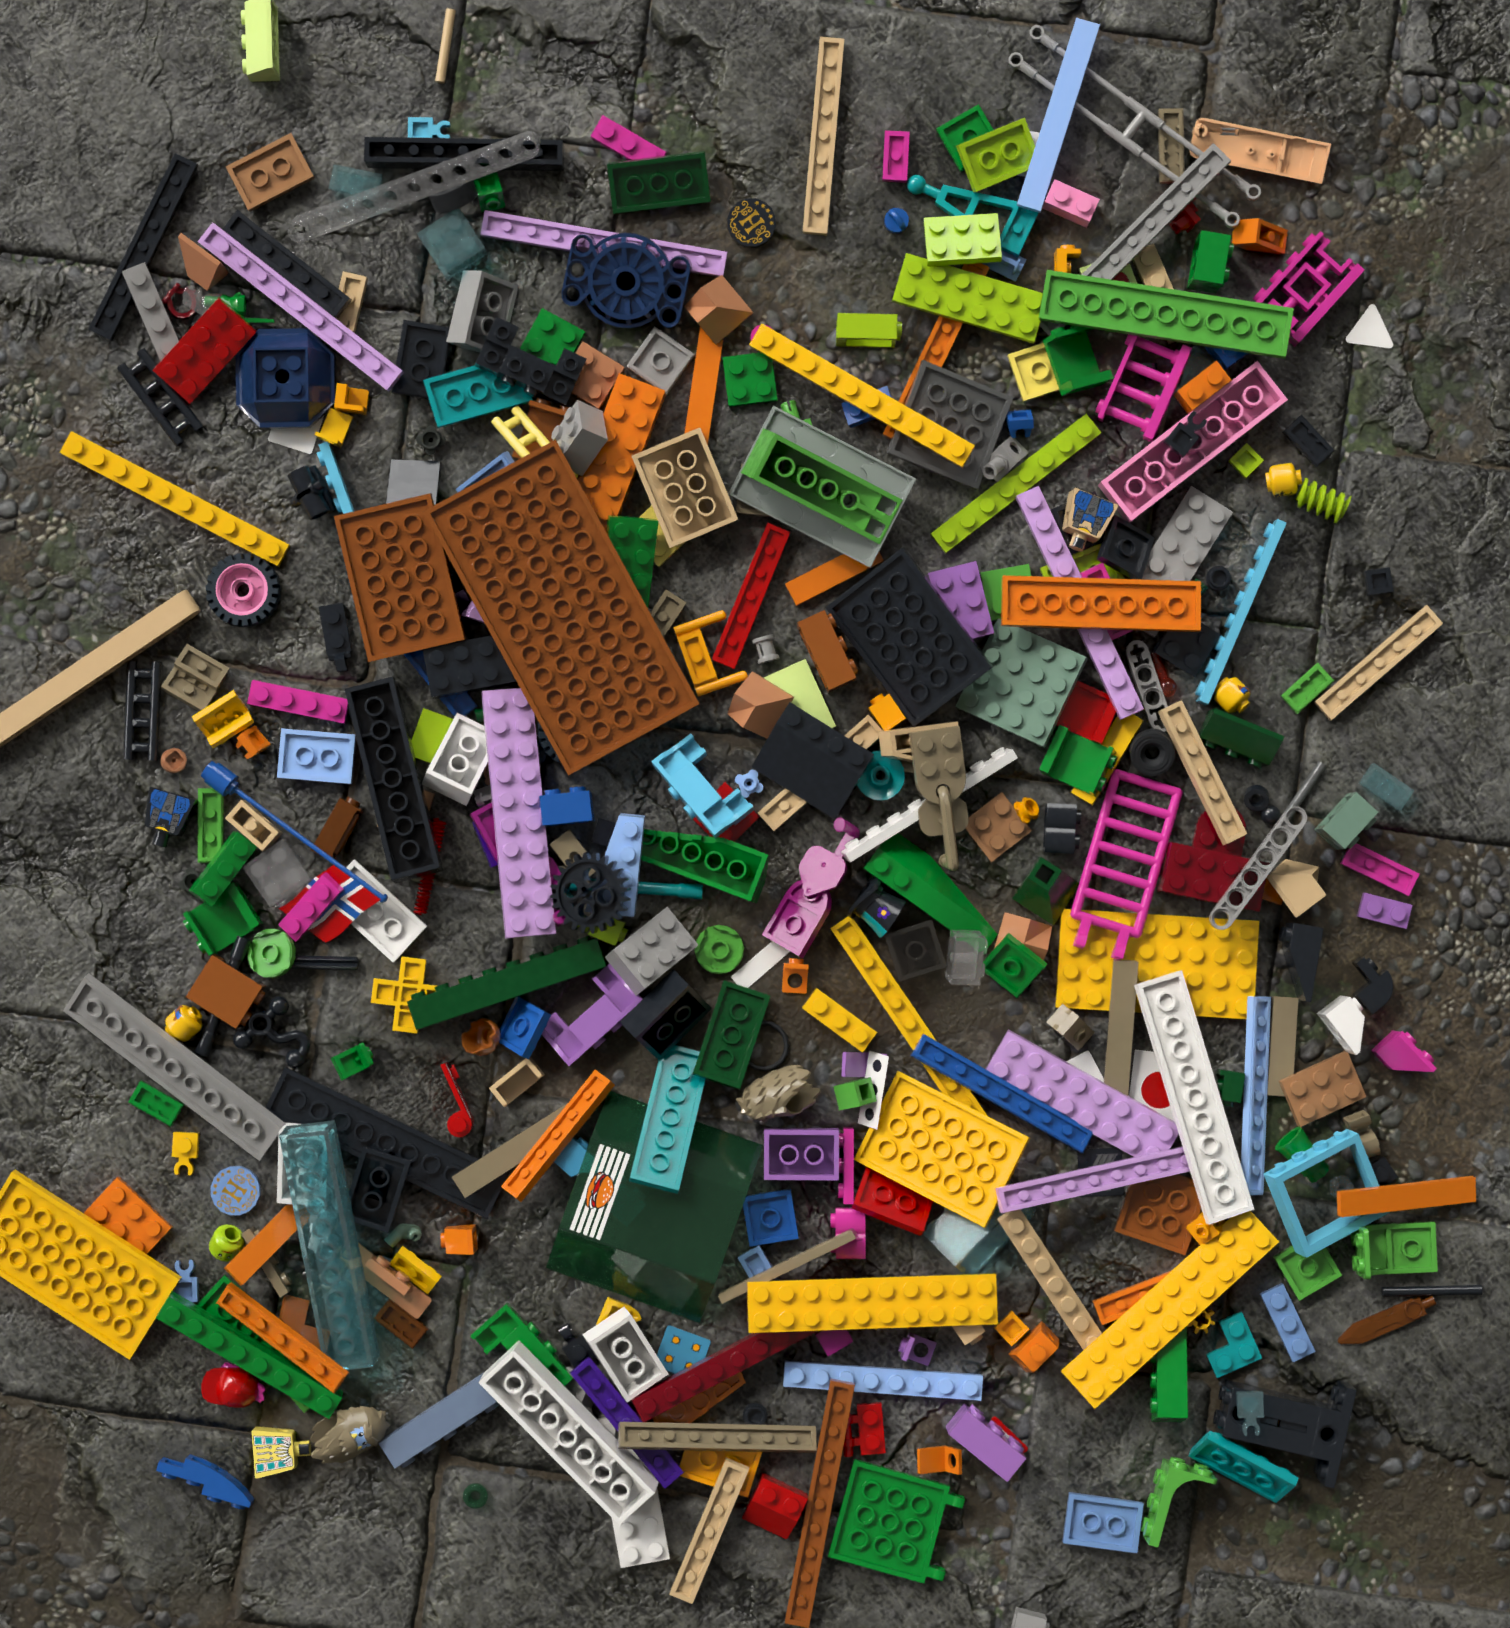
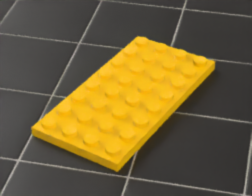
M1064 909L1060 915L1055 1007L1059 1008L1064 1004L1067 1008L1109 1011L1114 959L1111 958V954L1118 933L1091 924L1085 947L1082 949L1075 947L1073 943L1080 921L1071 917V909ZM1081 910L1134 927L1138 914ZM1148 914L1141 937L1133 938L1129 936L1124 957L1121 960H1135L1139 962L1137 984L1182 970L1196 1016L1247 1019V996H1255L1259 921L1235 919L1229 928L1218 930L1213 928L1209 918ZM1214 918V921L1217 925L1223 926L1227 923L1228 919ZM1136 994L1135 1012L1142 1013Z
M16 1169L11 1172L0 1190V1276L130 1360L155 1322L156 1316L171 1291H174L182 1277Z

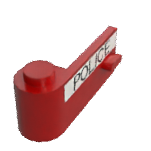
M445 1062L440 1066L460 1107V1110L448 1119L447 1128L451 1135L463 1137L472 1131L474 1119L456 1081L460 1076L455 1065H451L452 1068H450L448 1062Z

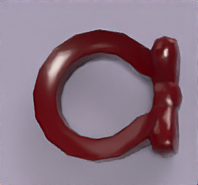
M176 283L161 301L163 304L167 303L169 311L174 316L188 318L197 309V299L191 291L180 288L181 285ZM175 293L188 295L192 300L190 311L187 313L177 312L172 304V295Z

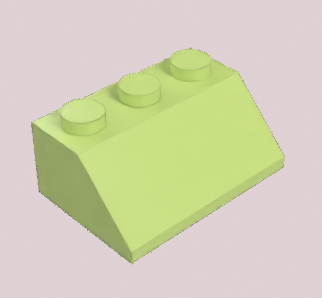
M248 0L245 2V10H241L242 25H245L246 33L242 34V48L246 50V59H242L243 74H247L251 82L280 81L278 7L274 0Z

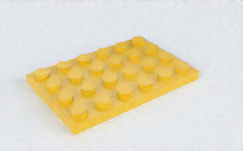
M897 1071L881 1104L878 1129L869 1127L854 1160L986 1228L998 1205L995 1188L1008 1185L1030 1137Z

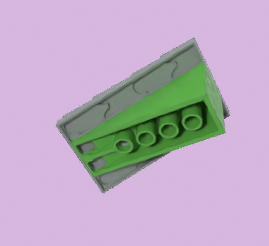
M773 406L728 494L871 568L916 478Z

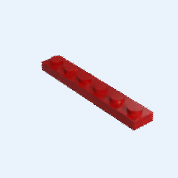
M767 523L712 661L735 669L790 531Z

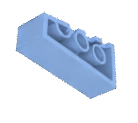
M620 813L605 855L609 856L608 864L612 861H617L615 869H624L620 877L629 879L623 884L624 887H630L631 890L624 892V895L631 898V900L623 902V905L628 910L619 911L622 916L634 917L636 914L645 815ZM604 879L599 886L593 888L592 892L604 886L608 882L607 879ZM605 889L603 898L608 903L611 900V893ZM587 904L585 912L592 913L591 906Z

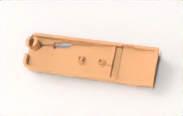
M1199 118L1196 121L1192 130L1191 144L1202 152H1205L1214 143L1231 160L1229 164L1231 166L1320 184L1323 182L1331 143L1208 118ZM1189 150V153L1193 158H1199L1196 154Z

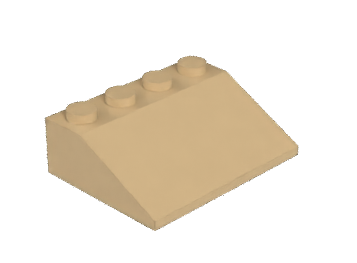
M701 428L632 455L669 548L738 520Z

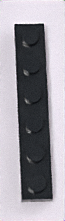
M239 210L234 213L224 226L223 230L336 319L339 318L352 301L350 297Z

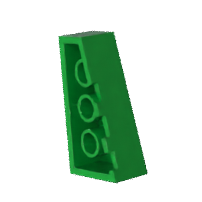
M1187 1327L1150 1359V1363H1153L1152 1373H1150V1388H1152V1398L1150 1399L1151 1422H1183L1188 1418Z

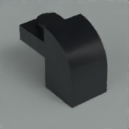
M1358 957L1352 964L1365 978L1367 983L1352 995L1368 1014H1374L1390 999L1393 992V980L1388 970H1382L1377 973L1378 967L1370 958Z

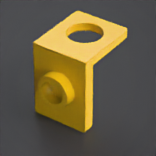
M330 408L320 433L315 432V436L319 440L328 441L330 444L341 448L353 417Z

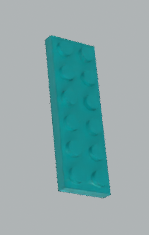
M675 1045L660 1061L658 1060L629 1178L630 1182L678 1194L705 1083L704 1078L692 1075L700 1053L699 1051Z

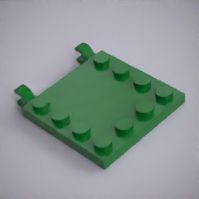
M854 1459L828 1557L924 1583L926 1577L943 1581L946 1572L945 1568L929 1565L945 1505L948 1504L963 1509L965 1496L949 1493L950 1485Z

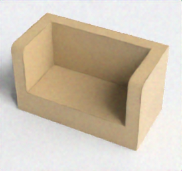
M531 1057L529 1059L525 1058L489 1089L505 1108L545 1074Z

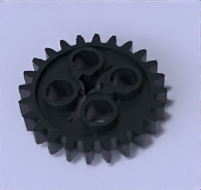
M585 852L582 859L579 854L574 855V861L571 859L565 860L567 867H558L562 873L561 875H553V878L558 883L550 885L552 889L556 890V893L550 895V898L557 899V903L552 908H560L557 917H566L564 925L573 922L572 930H577L581 926V933H587L589 928L592 934L597 933L598 927L601 932L606 931L607 925L610 927L616 925L613 918L617 920L623 918L619 911L628 910L623 905V902L630 901L631 898L625 896L624 892L630 891L631 888L624 887L623 883L629 879L620 877L624 869H615L617 861H612L608 864V855L600 859L599 853L596 852L593 853L591 858L590 853ZM591 869H594L597 873L595 882L589 878V871ZM604 879H607L608 882L604 886L591 893L592 897L584 898L577 906H573L576 900L590 892V888L599 886ZM572 883L578 888L576 896H573L569 891ZM605 889L609 890L611 893V900L609 901V903L606 902L603 898V892ZM585 904H589L592 909L589 917L583 911Z

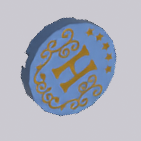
M230 1166L221 1170L214 1177L211 1184V1198L214 1205L221 1212L228 1215H242L249 1212L258 1203L261 1195L258 1177L250 1169L243 1166Z

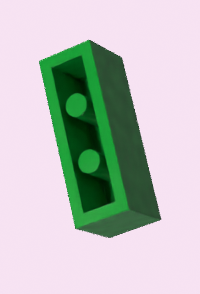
M233 831L188 891L206 905L213 906L257 846L239 832Z

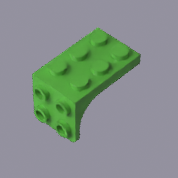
M1434 1221L1368 1224L1364 1227H1359L1357 1231L1351 1233V1244L1355 1246L1356 1256H1352L1353 1271H1356L1357 1275L1364 1279H1371V1276L1381 1274L1438 1272L1436 1224Z
M1171 1456L1170 1460L1163 1458L1161 1468H1157L1154 1474L1153 1483L1156 1484L1154 1493H1150L1147 1500V1507L1150 1508L1148 1516L1143 1517L1140 1531L1143 1532L1142 1535L1148 1545L1159 1547L1172 1496L1180 1485L1192 1480L1211 1484L1217 1483L1218 1479L1214 1476L1213 1471L1209 1470L1208 1466L1199 1463L1190 1466L1185 1463V1460Z

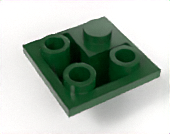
M1038 857L1012 899L1054 926L1078 889L1079 883L1042 857Z

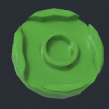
M715 925L708 927L701 932L696 940L698 944L695 948L697 961L702 968L711 973L723 974L730 972L739 965L743 958L744 946L742 938L735 930L728 926Z
M265 929L257 933L253 937L255 939L250 943L247 955L252 970L265 978H278L286 974L295 960L296 948L291 937L278 929Z

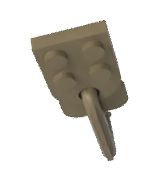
M960 726L910 732L915 784L918 792L925 799L918 809L919 826L921 831L928 836L943 835L945 854L940 856L939 864L951 871H955L959 868L955 833L963 831L968 825L967 805L959 798L966 783Z

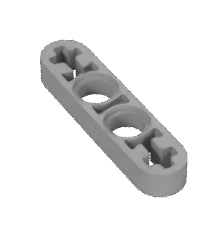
M1132 641L1126 646L1125 656L1148 724L1151 729L1165 732L1167 731L1165 726L1161 729L1159 725H1154V721L1157 720L1156 713L1150 714L1149 710L1157 709L1161 705L1163 709L1168 707L1150 652L1143 641ZM1133 645L1143 649L1140 658L1141 661L1147 659L1148 664L1134 667L1133 663H1138L1136 655L1131 656L1130 651L1133 650ZM1141 668L1150 670L1151 679L1148 682L1139 680L1138 671ZM1153 691L1158 694L1159 702L1156 705H1149L1146 702L1145 697L1148 692Z

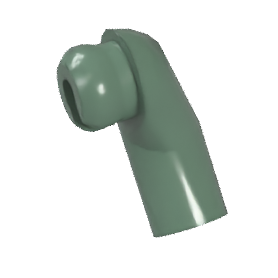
M401 1223L384 1240L393 1248L401 1239L418 1241L422 1233L420 1227L415 1224Z

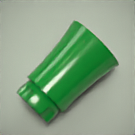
M1296 1127L1279 1140L1275 1150L1287 1160H1290L1293 1154L1312 1148L1313 1144L1308 1139L1303 1128ZM1323 1160L1300 1173L1307 1177L1311 1183H1314L1327 1174L1329 1165Z

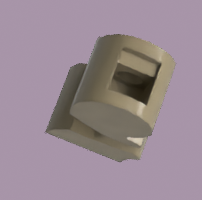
M1362 1110L1343 1117L1346 1128L1359 1134L1368 1158L1380 1155L1378 1139L1373 1130L1368 1126L1372 1124L1370 1115Z

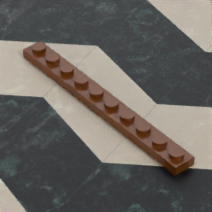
M830 1379L785 1617L786 1624L809 1628L855 1387V1383Z

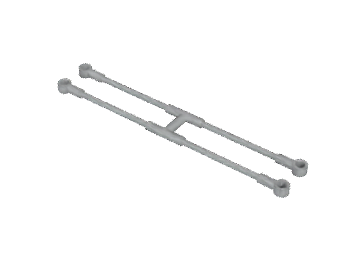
M1035 25L1030 29V39L1033 42H1040L1053 52L1056 51L1064 57L1066 51L1059 46V43L1044 33L1042 26ZM1037 30L1041 32V35L1035 37L1032 33ZM1014 52L1009 56V66L1012 69H1019L1031 79H1036L1053 92L1054 85L1026 63L1020 53ZM1013 58L1020 59L1018 64H1013L1011 61ZM1087 67L1085 73L1124 101L1127 107L1137 113L1126 130L1121 133L1109 123L1103 122L1078 102L1075 103L1074 108L1104 129L1103 132L1137 157H1142L1174 182L1179 178L1177 175L1145 153L1142 147L1131 140L1145 120L1159 130L1162 129L1198 157L1204 153L1168 127L1165 121L1131 96L1128 97ZM1225 168L1220 172L1230 179L1233 185L1246 193V198L1249 201L1259 199L1261 189L1258 185H1250L1244 179L1232 174ZM1254 189L1258 195L1250 196L1249 191ZM1201 193L1196 196L1197 199L1210 208V211L1224 220L1227 228L1233 229L1238 226L1240 217L1237 213L1227 211ZM1235 217L1236 223L1230 224L1227 219Z

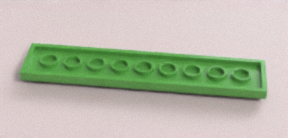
M1047 270L1039 320L1285 359L1294 308Z

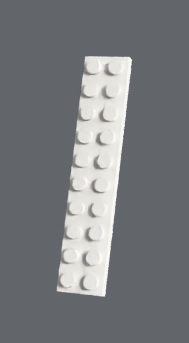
M1182 970L1135 984V991L1206 1224H1213L1254 1210Z

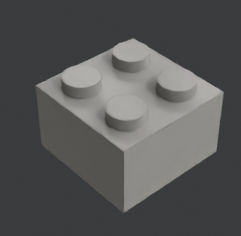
M577 400L573 407L567 409L564 420L559 426L557 425L554 428L551 438L553 441L556 439L573 472L581 476L588 469L608 438L603 411Z

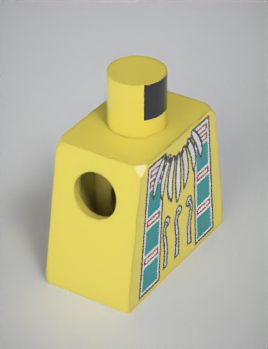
M255 1427L252 1430L255 1478L295 1469L298 1465L299 1456L311 1455L310 1440L296 1442V1432L293 1429Z

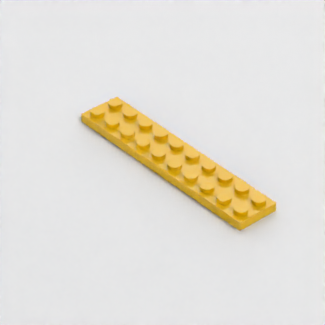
M1251 1211L1233 1216L1222 1225L1223 1229L1219 1235L1206 1244H1201L1061 1370V1373L1094 1410L1279 1243L1274 1235Z
M995 1273L747 1282L748 1333L998 1324Z

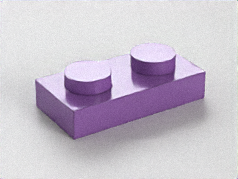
M1362 893L1357 917L1407 929L1412 905Z

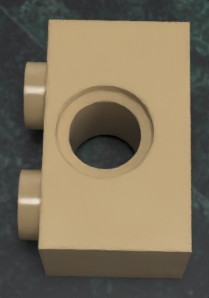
M240 800L225 818L261 851L267 852L283 834L246 800Z

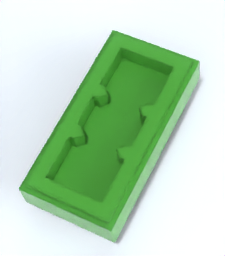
M1316 663L1280 697L1298 714L1332 684L1334 680L1319 663Z

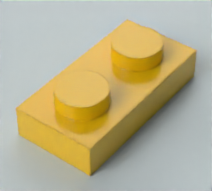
M404 1246L400 1248L390 1262V1266L397 1271L400 1270L411 1279L410 1281L426 1294H429L442 1277Z

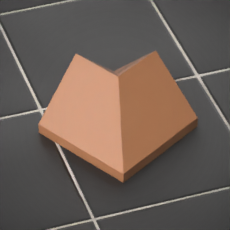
M180 233L178 239L187 276L191 281H195L208 291L227 276L229 271L219 260Z
M723 275L701 287L684 306L716 345L753 314V311Z
M752 671L734 693L727 714L743 728L768 739L775 724L789 702L793 701L794 696Z
M1004 912L995 947L1009 932L1044 960L1048 951L1052 926Z

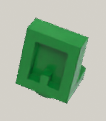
M497 170L472 175L478 193L481 212L504 208L505 202Z

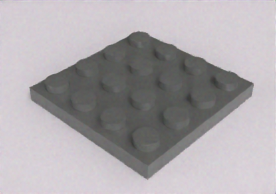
M922 360L905 406L975 445V448L964 467L961 468L895 430L886 453L978 490L983 478L982 468L990 460L1013 397Z

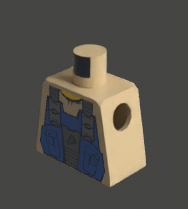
M1077 488L1071 490L1068 494L1062 527L1064 532L1073 535L1069 547L1082 552L1086 541L1092 543L1098 541L1117 510L1118 504Z

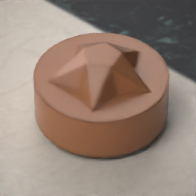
M177 748L166 750L161 756V766L168 773H178L187 764L185 753Z

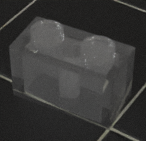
M950 930L945 978L951 985H980L981 977H984L985 974L983 955L987 953L988 949L987 939L980 931Z

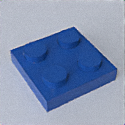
M516 996L499 1029L501 1034L499 1043L518 1055L529 1059L547 1026L551 1014L524 998Z
M791 1188L742 1196L749 1246L799 1239Z

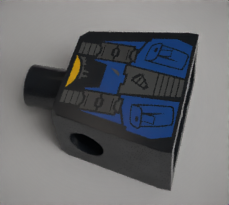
M150 787L145 827L156 830L152 844L167 848L170 834L182 837L198 806V800Z

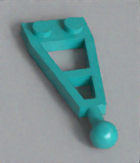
M913 175L907 181V188L910 193L915 195L924 193L935 198V205L950 216L973 215L979 203L1011 210L1010 217L1000 236L1002 251L1019 257L1039 214L1038 212L1018 207L1017 201L944 184L940 190L926 184V180L921 175ZM947 195L970 201L965 214L945 201Z

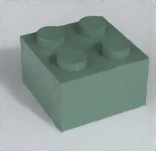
M1357 792L1347 793L1314 830L1335 850L1350 849L1360 839L1357 835L1364 829L1368 830L1376 822L1377 819L1374 817L1378 811Z

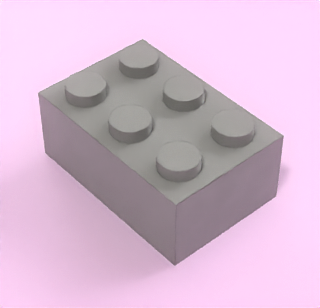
M666 907L613 949L605 958L637 996L696 948L698 944L671 910Z

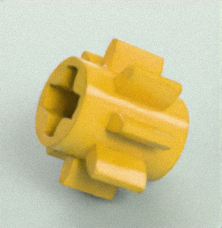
M1204 1310L1202 1315L1205 1317V1320L1198 1323L1194 1319L1187 1327L1194 1325L1193 1332L1195 1334L1198 1333L1199 1329H1203L1208 1333L1207 1327L1210 1324L1215 1325V1322L1210 1318L1215 1312L1213 1310L1207 1312Z

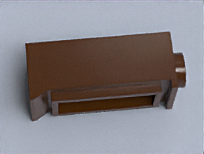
M349 796L346 800L339 798L314 845L336 860V854H340L360 818L358 813L364 812L363 809L359 808L361 803Z

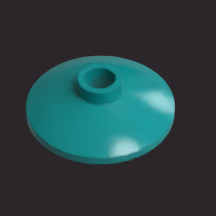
M881 751L871 752L875 757L857 786L865 796L871 799L886 800L892 798L901 790L904 784V767L900 760L881 756ZM880 770L885 773L883 780H879L876 777V773Z

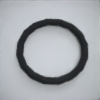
M762 1021L761 1026H770L780 1033L784 1042V1051L780 1059L773 1065L766 1067L757 1066L749 1061L748 1066L756 1071L766 1072L774 1070L785 1061L788 1055L789 1041L787 1034L781 1026L772 1021Z

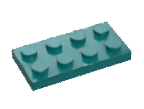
M475 365L423 380L437 429L509 409L517 405H523L532 400L530 395L523 392L524 388L517 385L514 387L508 386L501 382L500 377Z
M1209 1431L1191 1448L1188 1457L1274 1503H1277L1296 1486L1299 1479L1291 1474L1289 1470L1270 1463L1267 1458L1255 1455L1243 1445L1235 1444L1217 1432Z

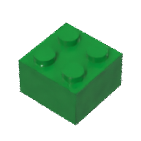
M1201 230L1194 241L1187 289L1216 294L1220 287H1224V283L1228 281L1230 268L1226 267V263L1232 257L1234 243H1230L1231 235Z

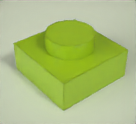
M1246 443L1228 462L1246 479L1264 460Z

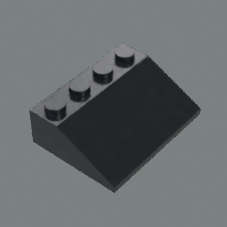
M789 702L754 761L752 768L833 819H836L875 756L870 751Z

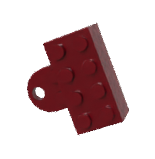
M1235 808V810H1236V812H1237V814H1238V816H1239V818H1240V820H1241V822H1242V824H1243V826H1244V828H1245V830H1246V823H1245V821H1244V818H1243V816L1239 813V811ZM1205 810L1200 814L1196 823L1192 846L1174 842L1168 843L1157 891L1217 904L1249 861V858L1241 857L1246 835L1223 845ZM1259 861L1262 865L1270 864L1268 862ZM1248 871L1245 873L1244 881L1247 885L1252 886L1257 882L1255 872ZM1267 877L1243 910L1260 912ZM1238 891L1232 892L1229 896V901L1234 906L1240 905L1243 900L1242 894Z

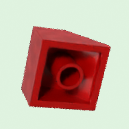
M762 1472L742 1519L787 1539L805 1507L808 1493Z

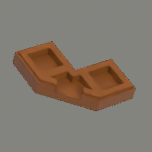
M287 1294L284 1295L279 1319L323 1352L327 1330L305 1325L309 1300Z

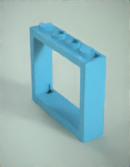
M1349 1129L1342 1132L1336 1131L1333 1137L1315 1142L1312 1148L1293 1154L1291 1156L1292 1159L1284 1163L1274 1164L1275 1168L1263 1173L1295 1253L1306 1258L1357 1231L1359 1227H1364L1390 1213L1340 1217L1307 1236L1303 1232L1284 1185L1285 1180L1349 1147L1365 1188L1379 1186L1359 1134Z

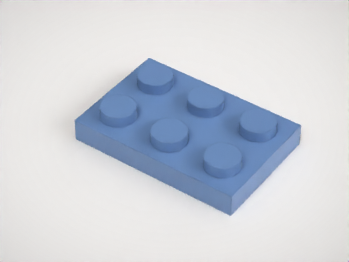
M1069 1492L1062 1542L1064 1544L1137 1553L1144 1503Z

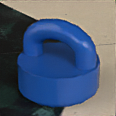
M900 208L890 209L884 219L886 229L894 234L905 231L909 223L907 213Z

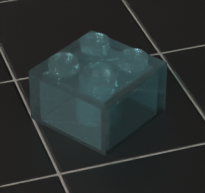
M459 208L449 212L417 233L420 241L446 281L487 255L484 245Z

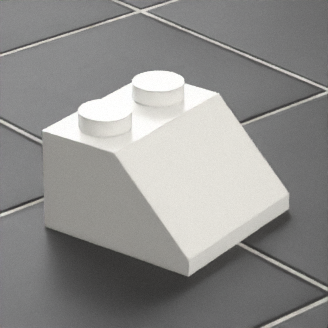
M1340 995L1317 1014L1343 1049L1350 1054L1357 1055L1361 1048L1365 1018L1361 1013L1363 1007L1355 998L1352 999L1351 997Z

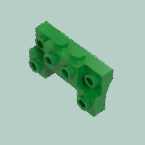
M508 1302L470 1335L473 1340L475 1339L483 1347L486 1355L500 1342L509 1350L516 1342L520 1341L564 1386L573 1379L570 1371L557 1358L558 1356L555 1354L557 1352L556 1347L549 1340L545 1342L539 1336L541 1333L539 1328L532 1321L528 1323L526 1320H523Z

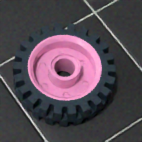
M242 553L229 555L224 560L221 559L218 565L212 568L211 574L208 575L206 598L209 606L221 620L230 625L253 627L257 624H262L273 615L272 613L278 607V602L281 598V585L278 575L266 561L257 556ZM243 584H247L249 586V593L244 597H240L238 595V588Z

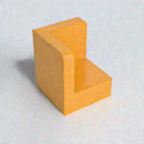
M337 383L334 408L340 412L366 415L369 391L366 389L350 388L347 384Z

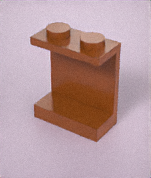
M537 398L536 402L530 400L527 416L544 436L552 442V432L564 420V415L569 407L560 406V409L551 407V402ZM524 427L520 438L529 434ZM535 441L525 448L532 453L541 448V446ZM514 450L512 454L513 459H521L518 453Z
M215 954L210 957L186 995V998L237 1029L241 1025L245 1027L253 1015L250 1013L251 1009L255 1004L259 1005L266 995L263 991L266 985L255 982L225 963L223 958Z

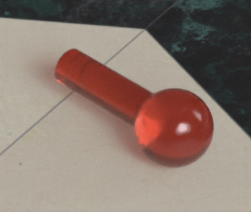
M1151 653L1150 655L1164 697H1170L1177 690L1176 682L1168 677L1161 656Z

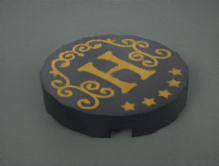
M756 198L741 200L729 212L727 218L728 232L738 245L758 248L766 244L773 237L776 228L774 212L762 200Z

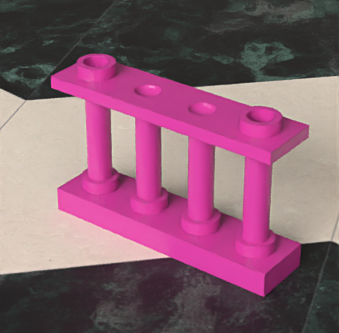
M1128 334L1125 341L1128 348L1105 400L1100 399L1095 412L1098 413V421L1103 422L1107 414L1141 428V431L1144 432L1143 439L1153 442L1191 356L1192 348L1183 344L1181 350L1176 349L1174 351L1140 336ZM1135 346L1171 360L1170 363L1174 364L1171 373L1166 372L1164 374L1130 360ZM1128 369L1160 382L1161 386L1164 387L1161 396L1157 394L1152 396L1121 383L1120 381L1125 370ZM1119 392L1150 405L1151 409H1154L1151 419L1147 417L1143 419L1110 405L1115 393Z

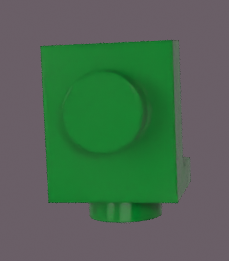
M363 1042L330 1058L341 1081L374 1065L372 1061L373 1054Z

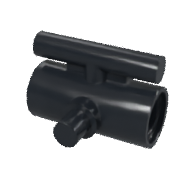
M316 465L311 467L303 466L287 475L296 493L290 503L294 508L302 506L310 521L328 512L332 513L337 510L334 500L326 487L327 481L321 477Z

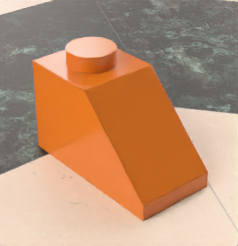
M1259 218L1243 219L1239 221L1238 226L1232 232V243H1234V246L1249 251L1285 254L1288 230Z
M476 1224L446 1226L444 1233L440 1235L441 1247L446 1248V1254L473 1255L478 1249Z

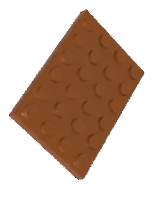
M431 493L334 516L368 662L466 640L445 550L423 512L434 506Z

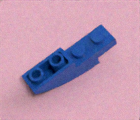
M190 1454L186 1457L184 1463L165 1457L158 1462L156 1471L161 1472L165 1478L186 1479L187 1484L193 1486L204 1484L202 1495H206L210 1501L218 1503L222 1500L231 1502V1506L238 1509L250 1508L255 1498L238 1479L226 1470L203 1458Z

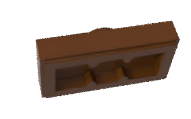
M388 1299L374 1318L412 1349L429 1329L391 1299Z

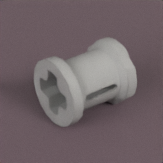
M773 634L752 640L753 644H756L760 658L758 659V664L779 659L772 641L774 639Z

